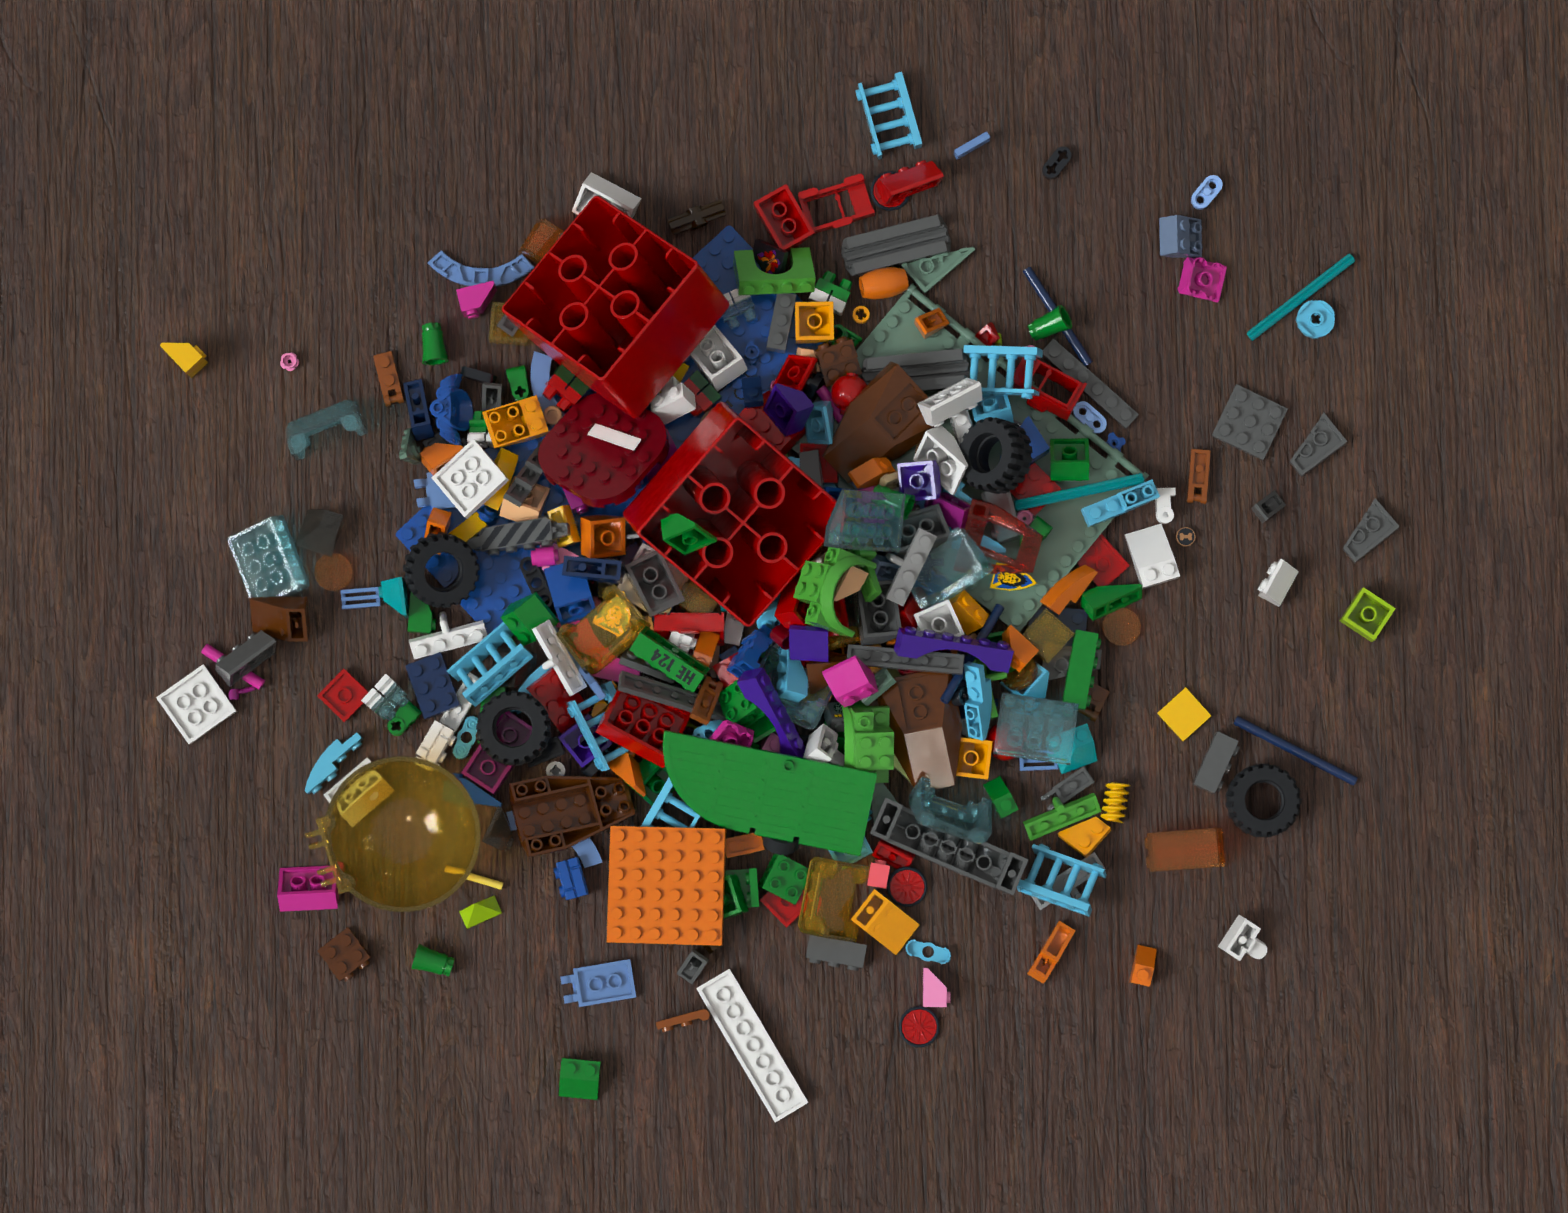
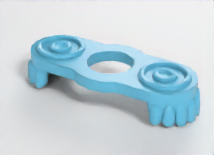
M475 716L467 717L464 720L462 729L457 734V741L452 749V753L459 760H463L469 755L471 745L476 740V723H478V718ZM462 733H471L472 740L469 743L462 742Z
M914 939L908 941L905 947L908 955L919 957L924 961L946 964L951 957L949 949L935 946L930 942L923 943ZM926 946L932 947L934 951L933 955L929 958L925 957L922 953L923 948Z

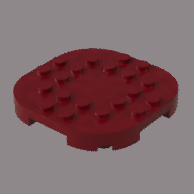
M594 393L582 398L573 405L547 433L540 444L538 460L546 479L555 486L557 484L581 498L582 502L588 506L605 508V505L612 503L619 505L630 499L636 493L635 487L657 463L661 465L664 462L670 448L669 436L663 421L650 410L645 409L638 418H632L598 393ZM596 423L640 438L641 441L635 450H630L589 436L588 432Z

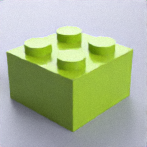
M1363 587L1341 617L1340 622L1370 642H1373L1396 608Z

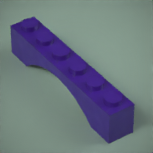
M910 626L905 628L899 627L894 645V651L898 656L915 659L933 651L945 649L959 650L977 657L990 670L1006 673L1009 672L1014 653L1009 643L1005 641H998L996 643L986 638H979L977 640L967 635H961V637L954 636L948 632L938 634L929 629L919 631Z
M764 668L744 671L737 680V684L744 697L760 708L775 727L780 742V753L803 758L806 749L803 740L796 731L794 723L791 721Z

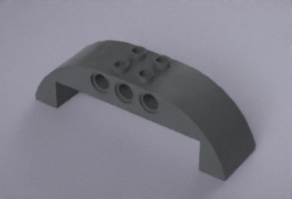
M885 798L870 834L903 850L1010 895H1014L1029 860L919 814Z

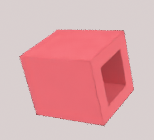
M875 859V863L871 862L867 886L886 889L890 866L886 865L887 861Z

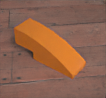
M1087 565L1073 570L1060 579L1043 596L1040 602L1051 611L1060 615L1069 601L1077 602L1098 572Z
M1058 921L1027 974L1044 984L1076 930Z

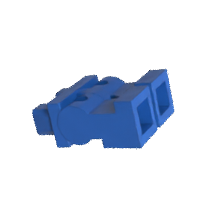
M762 625L759 630H754L741 642L743 646L739 648L738 654L732 658L726 670L740 678L744 671L759 668L761 664L757 661L760 655L773 642L769 638L772 629Z

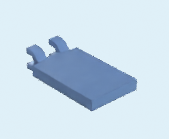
M430 472L426 473L427 479L414 480L415 489L426 487L427 497L416 499L418 508L431 506L432 509L434 507L441 510L456 508L431 478L433 475Z
M630 959L574 968V975L560 977L561 984L572 983L574 992L572 995L563 996L564 1004L578 1001L579 1007L636 998Z

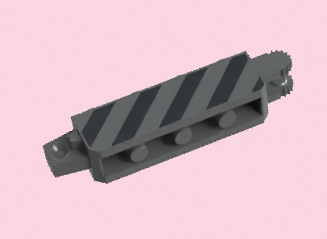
M544 517L485 527L479 532V537L469 538L467 544L473 550H480L488 553L489 556L499 555L501 551H506V553L517 552L519 548L532 550L537 545L548 547L553 546L555 542H560V538L570 535L569 523H557L553 519Z

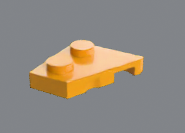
M1093 817L1060 831L1058 837L1087 858L1110 833L1111 827L1098 817Z

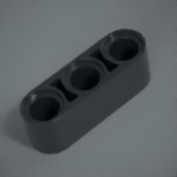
M524 557L520 562V569L531 593L537 592L540 597L548 596L550 602L547 606L549 609L552 608L553 600L540 568L534 565L531 571L524 570V564L528 561L532 562L531 557ZM534 579L542 580L541 587L533 588L532 581Z

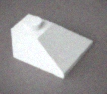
M949 599L913 615L920 631L929 629L938 634L948 632L958 637L965 635Z

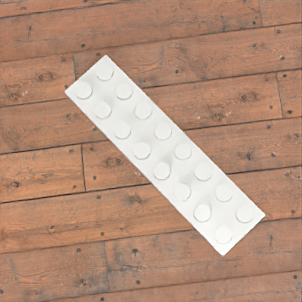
M726 970L696 988L774 1122L779 1121L807 1104L806 1097L731 970Z

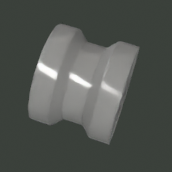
M554 761L546 767L547 776H565L566 769L562 763Z

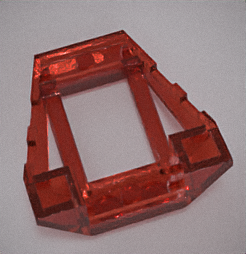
M972 498L953 570L971 575L979 573L997 574L998 572L1033 573L1043 536L1004 509L992 503ZM987 521L1023 535L1016 560L980 546ZM978 553L1007 565L980 564L975 562Z

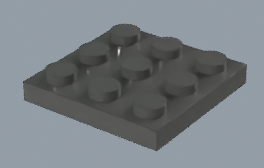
M1236 384L1211 436L1263 461L1288 408Z

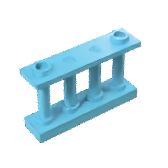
M895 73L894 80L890 83L868 89H863L862 82L858 83V89L855 92L857 100L862 101L873 144H871L873 155L877 154V158L882 159L881 151L905 144H913L914 149L922 148V140L903 73ZM893 89L894 91L898 90L899 98L897 100L868 107L866 97ZM898 107L899 109L903 108L905 115L902 118L874 126L871 115ZM903 125L905 127L908 126L910 133L907 136L879 144L876 133Z
M964 345L963 353L971 358L970 379L977 381L979 359H981V356H988L987 388L981 387L982 394L1021 395V398L1033 399V396H1039V392L1032 389L1033 364L1036 358H1042L1043 350L1038 347ZM999 357H1006L1008 360L1005 388H995L996 366ZM1018 357H1024V360H1026L1024 389H1013L1015 360Z
M504 622L447 670L458 682L460 680L463 681L468 689L462 694L474 707L480 704L533 658L531 652L521 643L518 646L511 638L513 635L512 631ZM505 642L511 652L502 658L496 649ZM491 654L497 664L488 671L482 661ZM476 667L482 677L473 684L467 674Z
M607 681L599 686L606 694V697L603 699L610 703L616 689L612 681ZM594 695L579 704L575 700L567 702V711L572 718L574 717L595 758L593 759L595 766L601 771L609 770L608 762L630 750L621 746L603 756L599 745L609 739L603 736L594 739L590 728L600 723L605 712L588 721H585L581 713L582 710L601 700Z
M668 777L640 827H655L652 825L654 819H661L673 827L694 828L701 816L694 812L686 803L672 796L673 793L670 791L673 785ZM664 802L667 804L669 802L693 816L694 820L690 827L664 813V810L661 809Z
M1033 844L1032 849L1037 856L1027 879H1020L1017 890L1090 917L1092 908L1088 899L1098 876L1106 878L1107 874L1105 869H1103L1104 867L1097 863L1091 865L1057 853L1043 844H1039V846ZM1046 857L1055 862L1045 885L1041 887L1035 885L1034 881L1043 859ZM1063 863L1073 868L1063 892L1057 893L1053 891L1052 887ZM1082 870L1091 874L1081 898L1077 900L1071 898L1070 893L1079 871Z

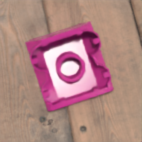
M1187 257L1183 262L1184 266L1179 287L1177 288L1178 292L1218 303L1227 267L1217 262H1208L1201 257Z
M725 720L709 739L751 747L754 731L732 721Z

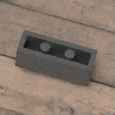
M782 293L776 296L766 346L767 351L786 353L796 302L795 294Z
M1217 731L1192 785L1211 794H1215L1216 791L1219 792L1224 783L1221 779L1224 774H1228L1232 765L1229 761L1232 756H1236L1240 748L1237 746L1239 741Z
M810 935L806 958H809L811 963L820 964L822 960L827 961L828 966L839 967L840 964L847 965V969L858 971L859 967L863 968L867 945Z

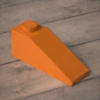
M628 751L607 763L616 775L643 797L646 795L640 765L633 758L635 756L633 752Z

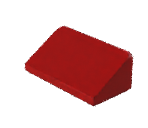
M880 839L872 856L879 860L887 861L886 864L899 869L901 867H909L915 854Z

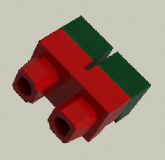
M560 365L545 383L546 387L542 395L548 400H551L555 394L561 397L556 406L564 412L570 406L575 405L589 387L577 377L573 378L575 375L563 365Z
M698 370L683 383L695 394L696 409L690 412L693 417H697L702 412L706 413L713 405L722 400V396Z

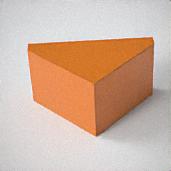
M939 307L916 317L914 324L923 338L927 339L950 323Z

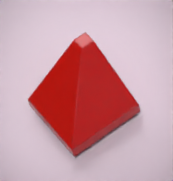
M992 322L984 326L975 336L986 346H992L1000 339Z

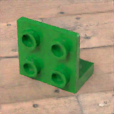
M737 680L720 692L718 700L726 720L748 728L765 716V713L744 697L737 684Z
M773 854L758 886L795 905L812 874V870L784 855Z
M757 868L725 870V876H738L747 907H759Z

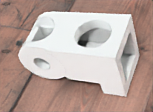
M1156 488L1160 495L1159 498L1155 499L1156 519L1161 524H1168L1174 518V512L1171 509V497L1176 495L1175 488Z

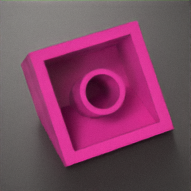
M494 281L456 289L464 318L475 319L480 317L479 314L484 313L497 291Z
M856 655L822 671L835 699L844 707L851 706L861 699L878 692L874 673Z

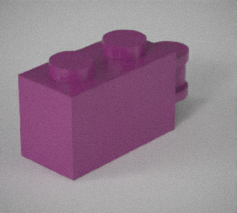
M947 492L941 493L939 499L925 500V508L939 504L945 521L952 530L961 532L971 527L975 506Z

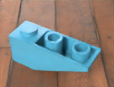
M779 646L778 681L776 685L779 698L798 703L807 696L808 677L800 660H790V649L783 650Z

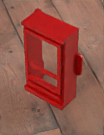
M863 174L847 177L844 179V183L822 190L811 188L798 193L800 208L815 234L875 216V211L872 208L866 190ZM848 190L855 215L845 217L840 202V195H838V193ZM835 194V200L838 202L842 219L815 227L807 202Z
M1024 357L1014 372L1013 389H1024L1026 367ZM1036 358L1033 364V376L1035 373H1039L1044 376V379L1038 389L1032 386V389L1039 392V396H1033V399H1026V403L1040 412L1047 410L1067 421L1082 396L1087 383H1082ZM1047 378L1073 393L1067 404L1040 391Z
M721 612V615L719 613L657 614L654 616V632L667 640L671 632L695 634L694 638L698 639L700 632H714L720 634L717 646H723L725 633L724 612Z

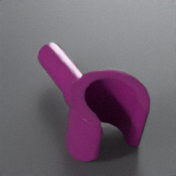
M251 686L243 689H231L229 691V700H239V694L255 691V688Z

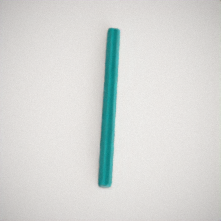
M1347 254L1246 333L1249 339L1255 340L1355 262L1354 257L1351 254Z
M1138 473L1014 501V508L1019 511L1144 483V476Z

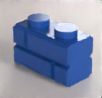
M579 857L556 863V867L553 869L556 879L560 878L562 886H559L562 898L565 897L567 901L589 894Z

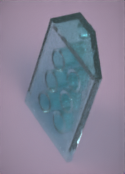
M842 489L826 525L824 546L838 549L900 552L906 494Z
M283 515L269 517L227 538L249 598L287 597L310 587Z
M1002 693L993 754L1070 765L1079 704Z

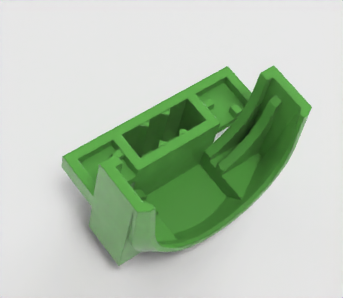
M828 547L824 563L805 561L793 596L795 599L810 604L807 609L805 624L820 627L838 635L853 637L855 632L842 625L835 614V588L843 573L850 567L856 565L861 568L868 566L876 569V563L835 547Z
M862 701L847 707L841 705L844 718V766L877 773L876 783H889V770H894V731L889 727L890 707L866 706Z

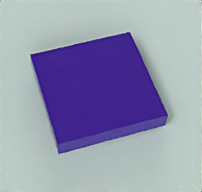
M790 625V660L828 662L829 631L815 626Z

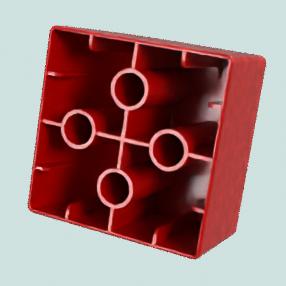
M594 196L502 307V312L542 351L559 365H563L573 373L574 377L580 379L589 388L630 417L638 418L729 308V301L696 260L600 196Z
M724 402L716 404L623 512V517L640 538L746 627H750L756 622L798 574L805 561L811 559L848 516V511ZM678 513L715 536L717 542L683 555L663 541L661 519Z

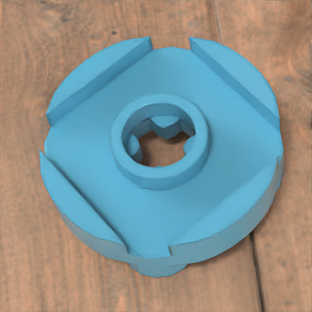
M1311 300L1304 303L1296 317L1299 330L1305 336L1312 339L1326 336L1334 327V310L1328 303L1321 300ZM1311 315H1319L1320 323H1312Z

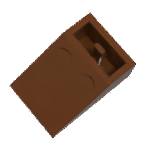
M307 597L249 598L253 632L258 633L262 630L269 636L284 641L308 642L310 620Z

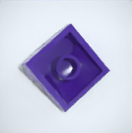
M936 460L897 463L900 492L914 495L915 501L939 499L941 480L940 469Z

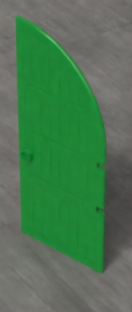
M664 730L663 755L670 781L682 800L704 819L720 827L749 834L750 828H755L754 834L788 842H793L794 837H799L798 844L856 856L861 855L877 773Z

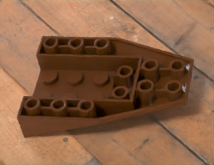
M890 362L850 402L833 435V444H828L823 454L824 459L849 484L853 481L848 473L870 459L887 457L891 462L901 457L922 440L927 430L934 428V426L926 424L917 404L929 397L897 363Z
M918 672L894 677L896 683L878 697L879 706L890 707L889 727L894 731V754L917 793L955 786L963 724L959 706H954L951 700L948 704L940 701L942 694L953 678L952 674Z

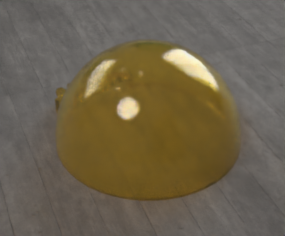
M392 756L375 760L352 773L334 794L326 815L316 818V824L319 829L305 833L306 838L321 835L322 841L311 843L309 848L315 849L324 846L330 862L329 867L317 871L318 875H324L329 872H333L334 875L333 878L320 882L322 887L336 883L339 894L349 891L358 899L376 908L395 912H411L432 907L450 897L460 888L475 865L480 847L481 828L475 803L468 790L454 774L427 759L413 756Z

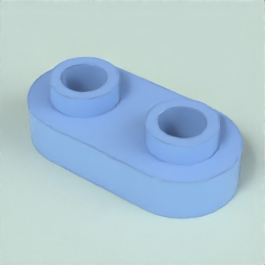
M1216 175L1208 176L1191 197L1192 206L1199 210L1205 209L1221 191L1223 186L1222 180ZM1214 183L1216 188L1211 189L1209 184ZM1197 198H1203L1204 202L1198 203Z
M1085 401L1076 404L1073 410L1074 417L1081 423H1086L1091 427L1095 434L1102 433L1107 426L1104 416ZM1082 408L1085 409L1086 414L1081 415L1079 413V410ZM1098 421L1100 427L1095 428L1093 422Z

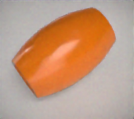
M885 267L867 272L859 277L860 293L863 298L885 299L901 294L908 289V278L905 269Z

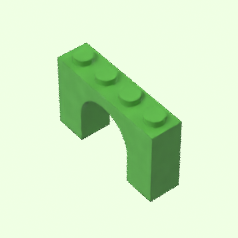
M810 247L791 248V269L782 274H769L761 271L755 264L753 250L734 251L733 268L738 296L814 292L816 277Z

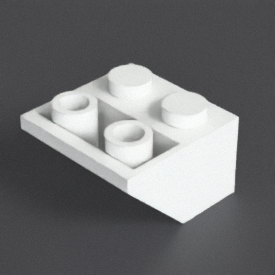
M1283 559L1277 562L1274 561L1267 571V574H1269L1268 578L1262 580L1257 589L1260 591L1258 596L1279 607L1299 571Z

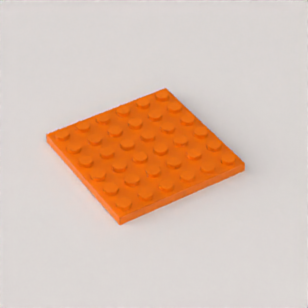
M610 826L607 942L723 946L726 829Z

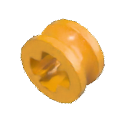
M865 306L856 307L853 311V320L858 324L866 323L870 315L869 310ZM859 310H863L864 314L867 315L866 318L863 317V320L858 319V315H855L856 312L859 313Z

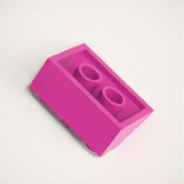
M338 866L280 868L277 891L280 912L338 909Z

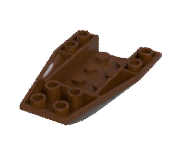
M542 776L509 784L512 813L521 845L528 857L566 850L635 815L628 785L621 778Z

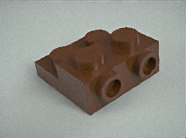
M846 336L835 339V343L829 344L826 342L818 345V349L814 350L820 372L824 375L823 381L826 387L833 385L838 378L846 376L847 373H856L858 376L862 375L857 352L851 338Z
M349 927L317 950L339 981L344 980L345 982L355 975L353 973L358 968L362 970L370 964L368 960L372 958Z

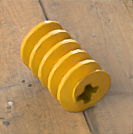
M1117 782L1108 783L1106 787L1110 791H1105L1104 794L1109 798L1103 799V802L1108 804V806L1102 807V810L1107 813L1101 814L1100 817L1107 821L1124 823L1119 820V818L1125 817V814L1120 811L1127 808L1122 805L1123 802H1128V799L1124 798L1123 795L1129 794L1124 788L1130 787V785Z

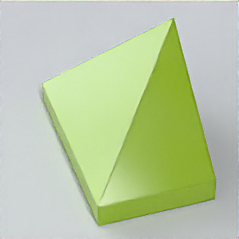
M495 896L479 901L459 911L467 929L502 914Z

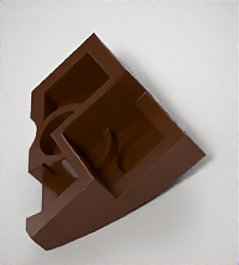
M846 656L829 657L828 662L807 661L810 694H814L828 686L822 671L845 661Z

